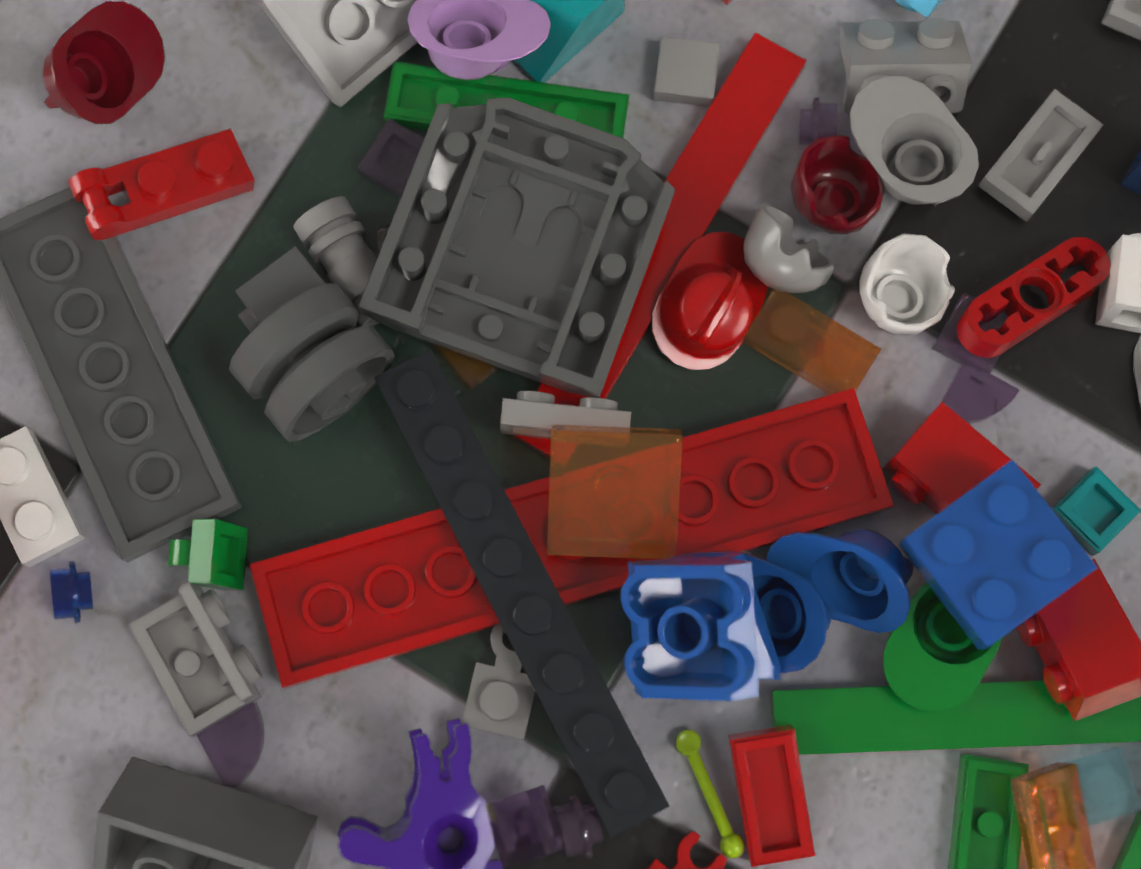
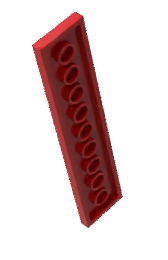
M854 388L505 489L511 504L565 606L622 589L626 579L629 577L628 562L668 559L690 552L733 551L745 553L772 545L782 536L795 532L812 533L883 512L894 506ZM441 508L249 564L280 683L284 689L486 630L500 624Z

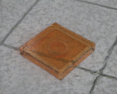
M552 425L547 555L668 559L676 556L682 430Z

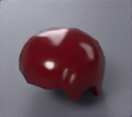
M843 135L819 137L803 150L791 182L793 204L800 215L815 227L829 234L840 235L860 231L877 215L885 189L879 174L868 159L856 153L851 148L850 138Z

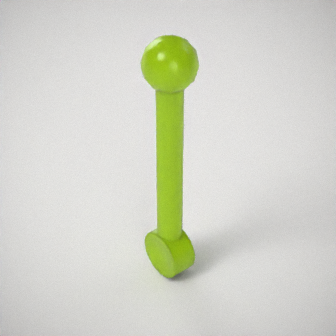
M684 730L678 734L675 740L676 749L683 756H687L721 834L720 851L727 858H738L745 851V842L739 834L733 832L699 753L701 747L699 735L693 730Z

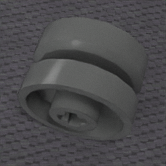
M325 283L306 290L282 305L244 339L231 359L229 371L253 399L269 397L264 413L288 442L302 440L319 432L340 418L377 385L374 377L389 370L395 358L393 350L373 326L355 327L360 313L337 284Z

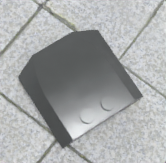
M509 97L487 99V103L484 105L455 108L452 107V103L438 104L359 303V310L366 316L394 330L568 393L600 398L676 189L667 180L663 183L641 160V154L624 138Z

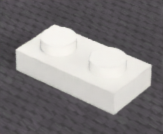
M25 426L0 439V520L21 564L30 568L86 539L34 431Z

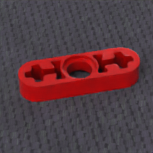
M1074 237L1061 243L970 303L957 323V335L961 344L970 353L979 357L992 358L1001 355L1091 296L1110 273L1111 263L1107 252L1100 244L1085 237ZM1081 263L1086 268L1087 272L1084 270L1079 271L1071 276L1065 284L1060 278V275L1069 264L1077 266ZM1033 285L1041 289L1047 296L1048 308L1036 309L1027 305L1021 298L1020 286ZM1003 310L1008 316L997 331L990 329L985 332L979 326L980 321L988 323L998 317Z

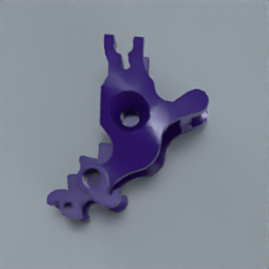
M460 718L446 721L449 740L447 745L441 749L442 770L440 769V758L435 756L434 751L431 750L427 734L423 733L421 728L408 731L413 750L414 771L411 784L405 795V808L402 816L395 824L385 828L358 816H349L343 820L337 833L339 838L338 848L342 858L356 864L380 866L387 869H503L499 859L489 860L495 844L486 802L477 793L471 782L469 766L472 749L468 723L461 724Z

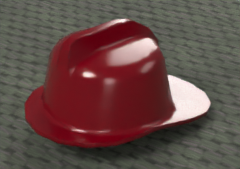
M106 1L89 10L59 37L55 46L51 48L44 60L42 76L45 88L49 94L44 104L50 109L60 108L71 116L83 118L94 124H111L122 118L153 89L163 72L165 62L163 39L154 21L140 8L124 1Z

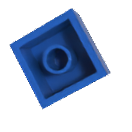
M1013 459L913 531L899 544V547L978 650L990 647L1098 568Z

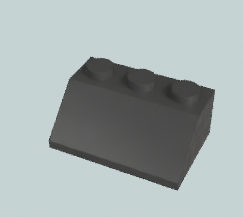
M132 756L98 811L93 869H307L318 816L289 805H282L236 790L227 785H220L174 770L168 766L158 765Z

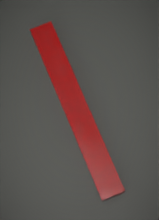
M756 32L665 179L676 189L603 387L600 396L602 399H607L652 324V311L658 295L665 286L680 257L694 240L704 236L805 68L807 60ZM543 383L537 390V392L554 395V404L579 406L581 398H592L568 393ZM512 435V438L564 468L580 442Z

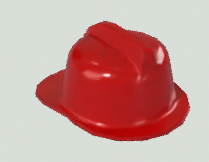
M711 232L694 240L680 257L665 286L659 293L652 311V333L659 350L672 363L689 370L711 369L726 362L745 339L763 306L768 286L754 276L745 263L744 238L730 232Z

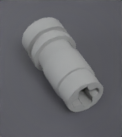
M338 196L328 199L305 212L295 222L293 228L303 245L310 247L308 252L314 263H322L328 273L327 277L331 284H337L357 307L360 313L357 321L359 326H375L380 322L361 313L358 306L379 254L377 251L374 252L373 249H370L365 242L366 230L361 222L355 221L357 216L346 197Z

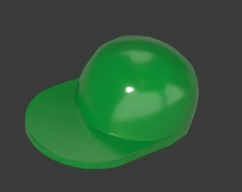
M926 582L911 597V607L906 621L892 631L886 642L883 652V669L892 691L903 702L919 710L939 712L959 706L974 693L995 657L1002 638L990 647L978 650Z

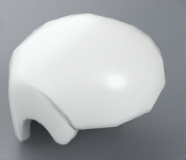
M903 233L883 243L865 263L859 280L860 295L868 317L874 320L880 328L892 334L916 335L938 323L955 292V288L950 285L947 277L946 268L950 256L946 250L926 235Z

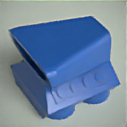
M690 552L668 559L628 562L629 577L622 587L621 603L623 610L631 619L632 644L625 654L624 666L628 678L635 686V693L641 698L736 701L759 697L758 680L781 681V666L753 583L752 562L746 561L743 552Z

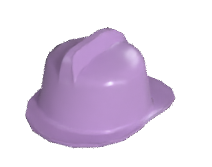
M417 0L411 6L407 18L411 35L421 46L428 49L433 64L442 73L461 80L481 79L494 72H499L508 65L509 61L522 58L535 51L547 39L551 26L547 11L536 2L530 0Z

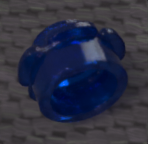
M69 561V567L50 569L54 620L74 618L75 624L81 622L80 610L93 609L90 571L77 573L76 563Z

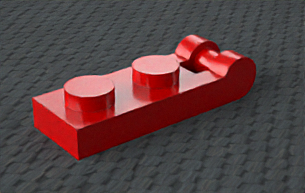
M230 128L105 169H84L74 174L69 179L68 185L76 202L84 203L88 215L84 221L91 237L94 240H105L253 191L255 179ZM123 192L128 204L122 206L111 205L108 196Z

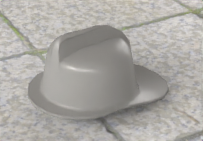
M885 76L869 82L856 95L850 110L851 133L859 149L879 174L888 193L899 201L912 205L930 203L935 206L960 196L973 183L979 167L977 147L940 98L924 83L906 76Z

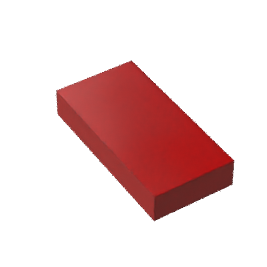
M792 724L728 735L748 859L751 867L815 856L796 734Z

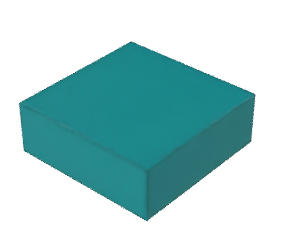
M1097 466L1087 471L1051 507L1073 537L1092 556L1100 553L1141 512V509Z

